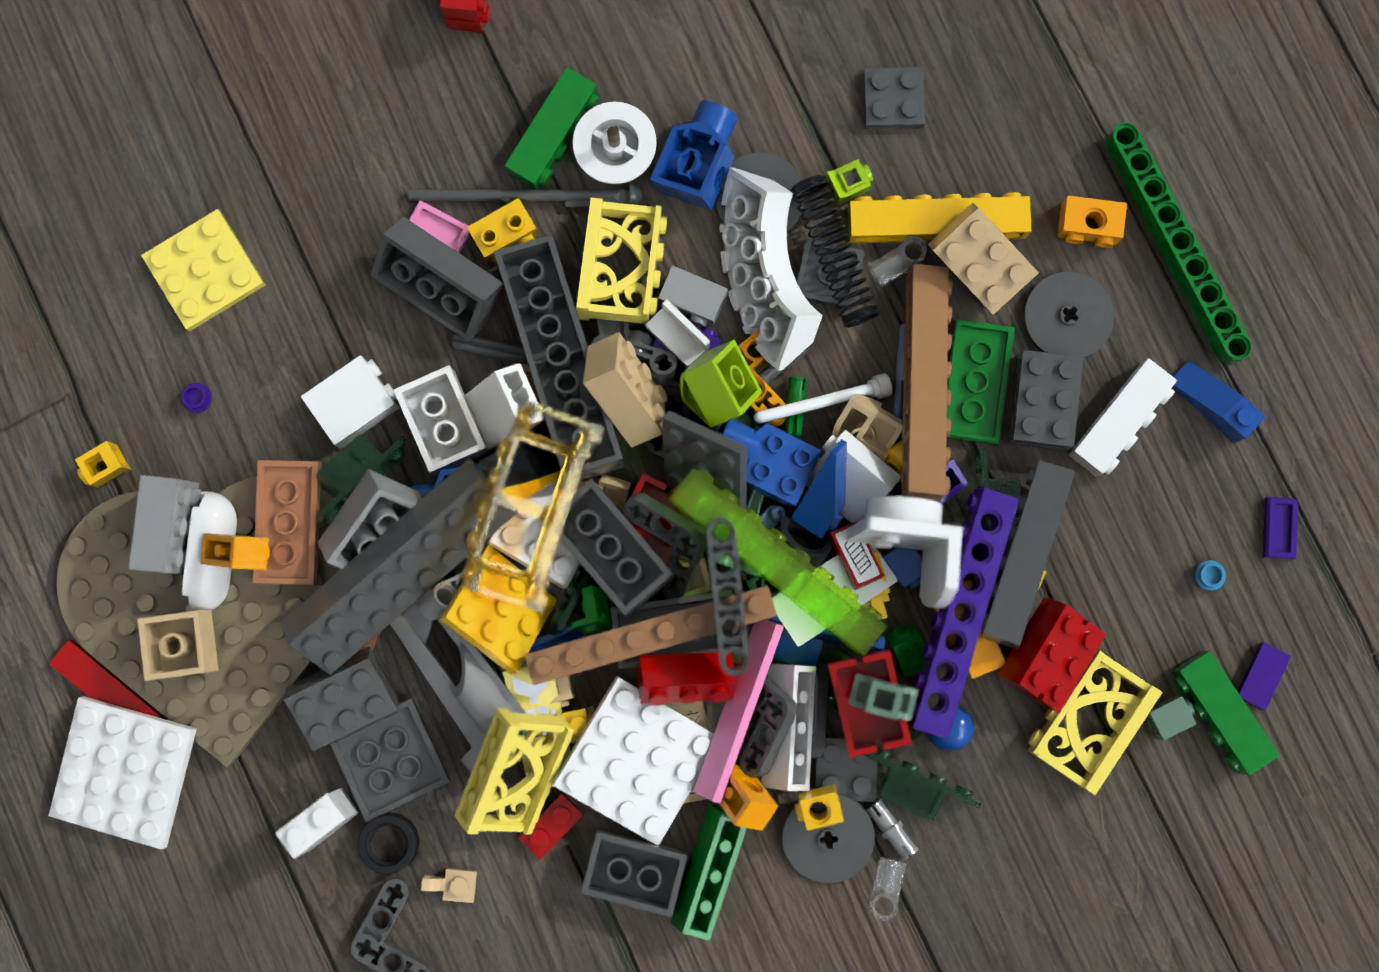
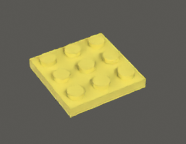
M218 209L141 255L185 329L189 332L266 286L223 214Z

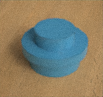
M1208 560L1196 567L1194 577L1200 588L1213 591L1219 589L1224 584L1226 572L1220 563Z

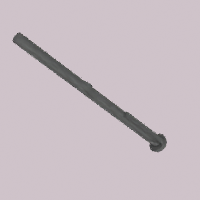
M630 184V190L409 189L408 200L504 201L510 203L512 202L511 198H520L529 201H566L565 206H590L591 198L603 199V202L638 205L642 199V192L634 184Z

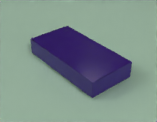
M1265 498L1262 558L1296 559L1298 499Z
M1260 642L1237 690L1246 703L1266 711L1291 656L1265 642Z

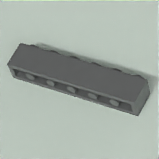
M1039 460L1037 469L1030 468L1026 485L1031 486L1028 497L1021 496L1016 512L1021 514L1019 525L1012 524L1007 542L1012 543L1009 554L1003 553L999 571H1002L1003 574L1000 583H994L990 600L994 602L991 611H986L981 627L984 630V639L1019 650L1073 482L1075 470Z

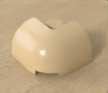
M854 395L850 398L835 423L832 434L838 438L844 430H847L884 461L888 455L887 450L894 445L903 430V420L881 408L882 403L863 395Z

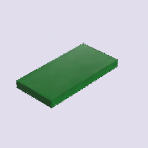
M962 319L954 320L952 345L949 354L952 370L951 376L947 380V390H951V403L949 408H947V418L951 420V430L946 438L999 445L1015 327Z

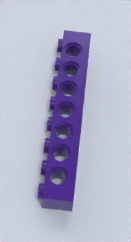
M975 488V492L969 495L966 509L969 510L966 522H962L960 525L962 527L958 591L947 607L940 608L933 615L931 621L933 633L930 641L925 643L922 652V658L925 660L922 670L916 673L913 682V688L918 689V694L911 721L906 720L907 725L911 728L949 738L1019 502L1018 498L987 488ZM984 514H987L991 520V525L986 531L980 524ZM978 543L982 548V555L978 560H975L972 557L971 551L973 546ZM970 573L973 577V585L970 589L966 590L963 586V578L966 574ZM962 603L965 612L962 618L957 620L954 616V608L957 604ZM953 633L956 637V643L951 649H947L945 638L948 634ZM941 663H945L947 673L943 678L938 679L936 668ZM936 693L938 703L934 708L929 709L927 699L931 694Z

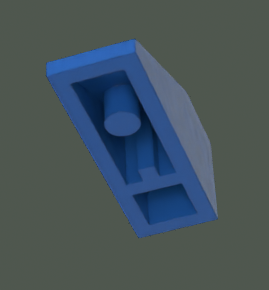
M1190 360L1173 376L1178 380L1173 388L1233 443L1246 439L1266 418L1244 396Z
M843 439L832 449L791 517L792 520L821 539L828 530L834 532L843 519L839 515L845 505L847 442Z

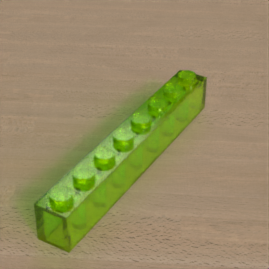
M701 468L698 471L695 469L689 470L666 500L693 522L700 525L705 531L708 522L714 518L722 517L731 521L736 531L738 558L856 654L865 656L887 627V625L880 621L883 616L869 605L864 608L857 602L859 596L848 587L844 586L841 589L833 582L835 577L825 568L820 566L817 569L810 564L811 557L798 547L793 550L785 543L787 538L773 527L769 530L762 525L761 521L763 518L750 508L746 511L737 504L739 499L726 488L721 491L712 484L714 478ZM725 523L715 524L711 531L712 537L717 541L725 540L729 535L728 526Z

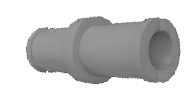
M882 799L877 800L874 805L872 804L866 809V812L869 813L882 831L880 835L884 840H889L902 861L918 851L917 846L913 844L902 829V822L900 820L896 821L884 805Z

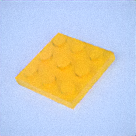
M487 545L480 551L440 620L505 671L513 675L518 673L526 658L525 654L529 653L557 599L494 548Z

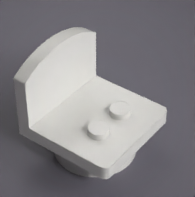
M883 496L868 499L866 518L847 529V541L872 544L873 547L883 549L898 547L923 550L920 599L927 607H947L958 591L962 527L941 525L942 504L926 499L899 496Z

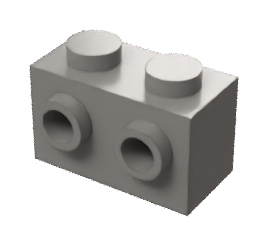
M672 265L658 297V304L662 306V303L667 299L683 315L690 317L689 321L699 327H706V325L713 327L726 299L728 288Z

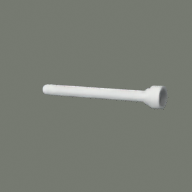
M886 373L875 375L864 385L756 412L754 414V421L761 424L849 401L854 395L871 396L877 399L890 397L892 395V384Z

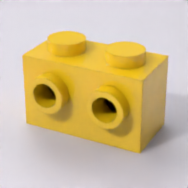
M519 198L467 227L487 264L492 262L497 264L494 251L535 240L539 236L536 226Z

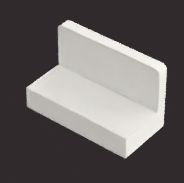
M667 299L662 303V309L645 325V328L686 368L710 348V341Z

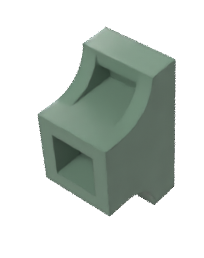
M856 673L848 705L887 718L911 721L918 689Z

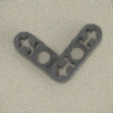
M636 493L624 504L625 516L635 525L672 546L666 565L675 574V577L679 576L680 578L676 585L673 578L661 590L671 599L683 597L693 583L706 547L705 530L700 525L650 496ZM660 518H664L670 523L671 530L665 529L661 525ZM692 537V542L694 544L691 547H687ZM678 556L687 559L690 566L684 567L678 561Z
M733 663L734 667H737L740 663ZM765 678L763 684L765 696L762 701L757 700L755 709L761 713V716L740 759L741 769L749 777L764 776L770 771L797 714V705L794 699L768 678ZM772 703L782 704L781 709L776 705H772ZM767 728H770L773 734L770 744H767L764 739V733Z
M393 877L383 885L352 942L351 953L357 961L377 972H403L407 967L408 961L413 964L409 968L413 972H419L420 970L434 972L432 966L427 962L387 941L390 932L411 895V886L405 878ZM399 884L402 886L400 892L404 896H398L391 905L392 907H397L395 912L389 905L381 904L380 902L383 900L387 903L392 895L389 887H395ZM384 911L388 914L389 924L387 927L380 928L374 924L373 916L375 912ZM368 939L371 941V949L377 952L381 949V946L386 949L380 955L378 963L373 960L377 954L372 951H368L366 954L361 953L362 946L359 945V942L364 943ZM394 953L400 957L401 966L398 970H390L386 967L385 957L388 954Z

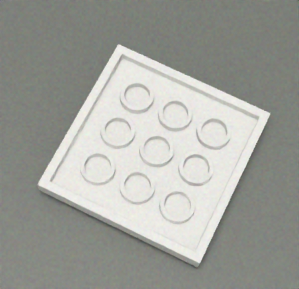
M616 676L552 784L659 846L697 782L714 733L665 704L658 706L640 704L638 688Z
M78 697L48 816L161 850L166 848L197 728L89 697Z

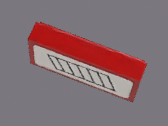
M858 521L828 535L855 590L884 577L869 544L847 541V529L858 523Z

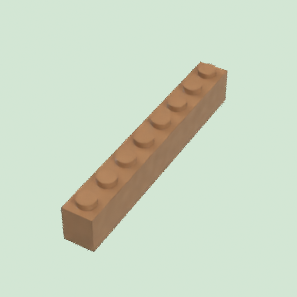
M913 263L906 275L901 497L920 498L939 503L945 495H948L950 489V477L946 476V466L950 462L951 451L950 447H946V437L949 436L951 430V420L947 418V408H949L951 403V390H947V380L951 376L952 364L947 361V355L952 345V335L948 334V324H950L952 319V306H948V297L952 293L953 281L949 279V267Z
M768 586L742 593L745 625L777 616ZM736 595L719 599V601L723 604H730L734 601ZM713 601L525 654L532 683L537 685L716 634ZM728 619L723 623L721 630L723 632L737 628L739 623L734 619Z

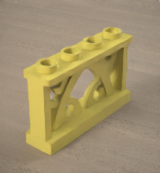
M600 198L590 199L576 304L577 315L580 320L594 318L643 323V325H646L650 321V316L656 315L658 298H653L654 288L659 289L661 271L656 270L657 261H663L664 243H659L660 234H666L667 217L662 216V206L656 205V207L603 202V199ZM603 216L624 218L625 220L621 226L611 220L603 218ZM636 220L647 221L651 226V230L647 235L639 233L642 225L636 226L632 233L627 229ZM613 236L617 238L610 247H605L601 243L604 238L610 239L611 242L613 241ZM623 242L632 250L640 264L632 273L617 282L613 270L607 265L597 262V259L612 255L620 248ZM651 243V251L649 257L646 249L644 248V245ZM600 274H606L611 281V285L607 286V280L602 283L598 282L597 277ZM648 274L645 287L639 282ZM624 293L626 299L633 303L631 299L632 294L639 293L642 296V303L637 308H627L620 302L619 295ZM613 298L615 306L592 304V302Z
M1097 650L1062 711L1058 713L1048 709L1045 714L1046 723L1041 730L1037 728L1029 738L1028 744L1031 746L1028 752L1086 792L1096 795L1163 692L1121 666L1102 651ZM1099 668H1105L1110 671L1113 677L1111 691H1105L1107 682L1103 676L1099 685H1095L1092 682L1094 671ZM1121 678L1140 690L1137 696L1118 692ZM1085 686L1089 693L1078 696ZM1107 702L1105 718L1113 733L1110 737L1095 734L1081 741L1077 727V709L1093 703ZM1114 702H1119L1116 705V711L1118 709L1124 711V716L1120 720L1114 719L1112 715ZM1064 718L1065 728L1058 727ZM1059 735L1061 737V744L1056 746L1057 748L1062 749L1070 745L1072 750L1062 757L1051 755L1048 750V742L1053 736ZM1094 741H1098L1102 748L1100 753L1094 754L1092 746L1087 751L1085 747ZM1076 757L1087 773L1082 778L1063 764Z
M496 709L454 815L467 834H478L479 831L532 834L535 824L539 820L544 802L550 793L552 782L561 766L567 746L572 739L573 728L562 715L555 714L554 716L513 713L508 709ZM519 730H529L525 737L518 734ZM540 732H547L546 737L544 735H541L534 739V737L538 735ZM525 754L529 761L531 772L523 780L507 790V786L501 778L504 769L514 765ZM497 786H499V794L496 791ZM509 805L515 812L514 815H505V806ZM497 810V814H486L488 812Z

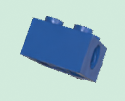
M702 100L691 123L673 126L650 178L651 183L659 193L712 211L729 168L735 158L727 145L738 120L734 112L718 103Z
M735 419L722 423L717 433L747 446V487L786 507L796 506L822 451L768 423L756 429Z

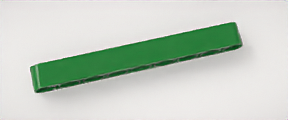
M1120 123L1106 140L1107 151L1216 357L1223 364H1236L1250 355L1252 351L1251 340L1139 130L1131 123ZM1117 135L1126 137L1128 145L1121 144L1117 140ZM1130 162H1139L1142 171L1133 169ZM1148 186L1153 188L1156 196H1148L1145 192L1144 187ZM1158 213H1165L1169 217V223L1162 222L1159 219ZM1173 238H1177L1182 242L1183 250L1175 248L1172 242ZM1187 264H1191L1196 268L1197 276H1192L1187 272ZM1201 290L1209 293L1211 297L1210 303L1205 302L1201 298ZM1215 316L1222 318L1225 324L1224 329L1216 326ZM1229 343H1233L1238 347V356L1233 355L1229 351Z

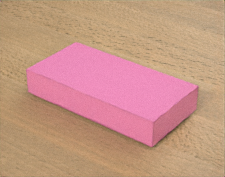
M421 200L409 219L459 254L470 236V232L467 229L468 225Z

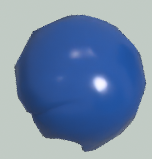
M958 705L948 739L930 733L927 734L929 740L938 749L955 751L965 747L973 738L975 725L971 714Z

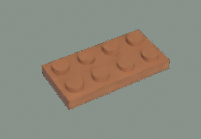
M258 460L255 537L269 538L270 556L267 561L266 570L253 569V584L317 585L319 548L317 542L319 541L322 462Z

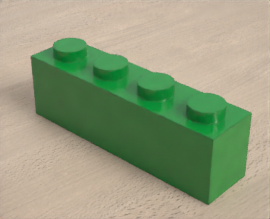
M566 67L504 167L509 176L531 189H540L542 185L546 186L550 182L554 173L552 168L557 160L561 162L565 158L569 150L567 144L573 137L578 122L586 112L599 103L600 97L598 96L597 84Z
M1200 651L1171 670L1176 677L1173 679L1174 684L1182 694L1188 695L1193 703L1192 706L1196 717L1201 721L1204 719L1210 728L1208 731L1209 737L1218 747L1222 746L1228 755L1225 757V760L1235 773L1239 772L1240 774L1250 776L1280 756L1211 651Z
M711 804L708 806L670 921L682 934L709 941L747 829L735 826L723 808Z

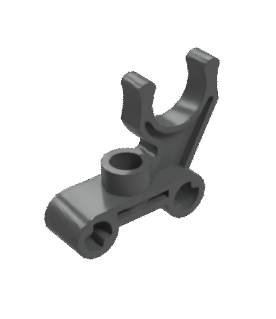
M640 295V303H639V305L642 303V296H641V295ZM603 300L592 302V304L605 305V302ZM595 319L599 335L594 338L592 344L620 332L626 342L630 341L640 362L645 363L649 367L652 379L657 385L667 387L674 382L677 366L676 357L667 350L652 347L654 339L649 334L642 331H630L638 328L643 323ZM660 367H665V368H667V370L662 371V370H659V368H660Z

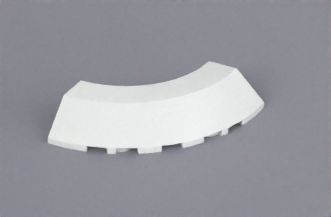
M730 167L721 204L726 205L724 224H720V232H722L725 251L720 252L723 273H728L731 286L728 295L734 311H739L744 324L742 328L745 334L752 335L760 328V333L755 338L757 343L755 348L775 369L778 371L783 370L813 343L823 316L808 302L801 292L790 265L787 248V219L793 193L774 180Z

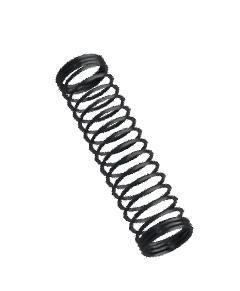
M815 175L798 182L790 191L793 193L794 202L800 203L797 210L803 212L801 219L807 221L804 228L810 230L808 237L814 238L811 245L818 247L815 250V254L821 256L818 263L825 265L822 268V272L828 274L825 281L832 282L829 290L836 291L832 299L839 300L836 308L843 309L839 314L842 317V324H844L845 328H850L877 317L880 311H878V305H870L847 315H842L849 308L864 304L872 300L874 296L865 297L847 306H839L844 300L869 291L870 287H864L844 297H835L842 290L864 283L867 278L855 280L842 288L832 289V286L837 282L857 276L863 272V269L854 270L838 279L828 280L832 274L854 267L860 261L854 260L834 270L825 271V268L830 264L846 260L854 256L856 252L851 251L829 262H821L825 256L843 251L851 247L853 243H844L826 253H818L822 247L838 243L848 238L849 234L838 235L823 244H814L817 239L835 234L846 226L843 224L837 225L817 236H811L815 229L832 225L842 218L839 215L834 216L814 227H807V224L812 220L824 218L838 210V207H831L811 218H804L807 212L824 208L835 200L834 198H828L812 205L808 209H800L804 203L816 201L831 193L830 189L823 190L828 185L826 176ZM825 193V194H823V195H821V196H818V197H816V198H813V197H815V196H817V195H819V194ZM807 197V198L804 199L803 201H798V200H797V199H801V198Z

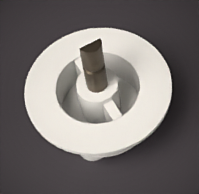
M607 102L593 107L580 119L573 135V150L578 164L586 174L603 183L622 184L636 179L650 166L656 152V134L651 121L641 110L623 102Z

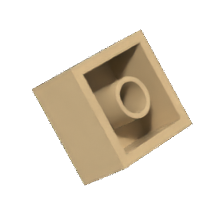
M195 610L137 619L145 681L219 671L212 610Z

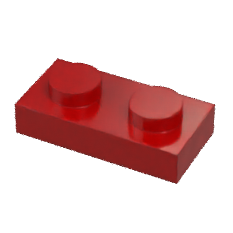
M562 793L540 815L532 834L523 833L519 839L541 860L576 824L584 813Z

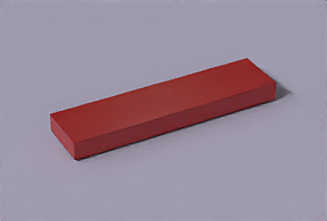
M68 640L49 663L89 698L155 717H164L73 640Z

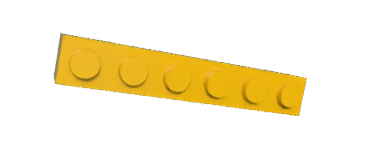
M1011 192L1003 194V197H991L989 193L975 194L973 198H962L960 194L945 195L942 199H932L931 195H918L914 199L902 200L901 196H887L884 200H873L872 197L868 196L857 197L855 201H850L848 206L849 242L932 241L972 202L982 210L1007 239H1026L1031 233L1030 196H1021V193Z

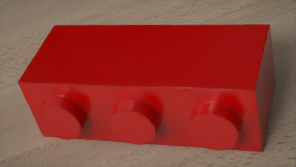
M718 652L639 655L636 677L640 704L658 706L675 702H682L684 704H691L696 701L723 702L733 698L737 685L736 675H730L722 669ZM729 652L725 657V664L729 667H734L732 653Z

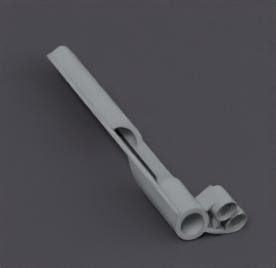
M344 495V496H343V497L345 498V500H344V502H343V505H344V503L347 501V499L349 498L350 495ZM419 598L393 620L390 625L472 748L461 759V762L471 774L496 709H508L513 713H527L477 648L438 619L460 650L462 675L457 686L426 645L433 620H429L421 614L418 607ZM519 730L518 734L523 736L526 730Z

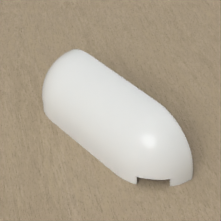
M202 491L200 493V498L202 499L200 506H193L191 512L182 583V596H188L189 605L186 607L187 612L214 610L224 601L229 591L232 568L200 564L203 533L236 535L237 516L235 509L227 498L215 492Z

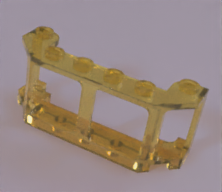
M535 402L525 403L523 407L518 409L514 424L507 438H502L498 446L497 456L500 459L497 468H493L489 473L486 486L490 488L486 500L482 499L476 512V517L479 518L476 530L472 529L467 538L466 548H469L462 575V581H464L463 588L544 614L549 598L542 595L545 587H548L550 582L546 578L585 460L591 458L592 453H590L592 444L593 442L600 443L605 428ZM536 411L582 427L575 441L569 446L528 432ZM519 441L560 455L564 460L551 502L547 507L502 493ZM497 505L538 518L543 523L530 565L525 571L480 557ZM483 569L523 582L525 585L524 601L478 587Z

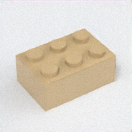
M973 202L928 244L993 315L1039 273Z
M620 332L587 347L583 384L631 448L662 435V417L665 415L667 395L661 385H657L652 379L649 367L645 363H641L637 358L632 343L630 341L626 342Z

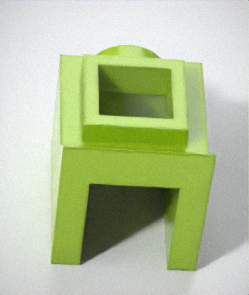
M859 159L826 173L828 185L831 184L836 193V206L838 207L868 193L871 188L870 182L873 181L872 173L866 164L861 165Z

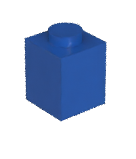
M897 547L883 557L898 580L896 583L900 589L908 586L912 590L920 585L922 559L915 549Z

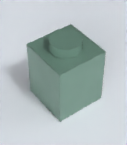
M1173 695L1154 705L1145 720L1155 739L1164 741L1196 725L1193 718L1196 713L1188 699Z

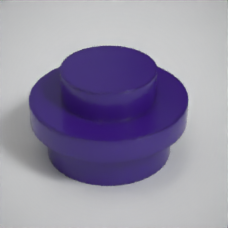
M191 383L182 391L181 402L187 410L193 413H200L210 406L212 394L210 389L204 384Z

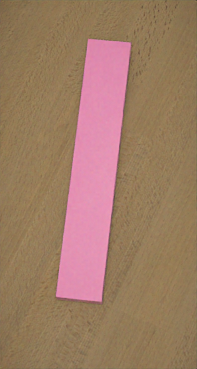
M762 620L755 622L747 642L749 665L742 674L736 675L737 685L733 698L725 702L693 791L713 802L721 803L784 628L780 624Z

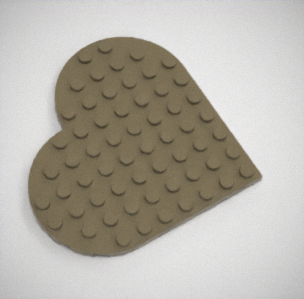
M257 476L239 481L218 493L227 498L235 509L237 516L236 535L255 537ZM322 488L320 495L319 540L342 508V505ZM138 491L113 497L90 511L75 527L64 546L57 571V596L63 619L76 641L91 656L167 719L197 728L194 741L225 767H231L284 700L286 688L299 681L313 663L289 645L280 622L339 572L341 568L327 563L320 547L318 548L317 585L253 584V569L232 568L228 594L224 601L212 610L219 671L145 681L137 619L187 612L186 607L189 605L188 596H182L184 574L129 569Z

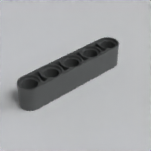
M717 517L708 522L705 535L718 658L722 669L726 673L739 675L749 665V654L736 531L731 521ZM725 523L728 526L729 535L725 540L717 541L712 537L711 531L715 524ZM721 555H728L732 559L731 569L724 573L717 571L715 568L716 559ZM731 587L735 590L736 597L732 603L723 604L719 601L718 594L722 588ZM728 619H734L739 623V630L732 636L723 634L721 630L723 623ZM737 651L742 654L740 665L729 667L725 664V657L729 652Z

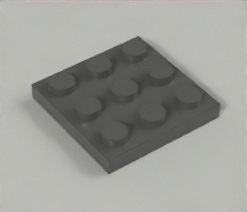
M669 411L662 417L664 483L671 488L697 498L699 502L708 504L722 513L740 520L746 514L747 446Z
M413 698L398 704L396 711L330 743L365 822L451 782Z

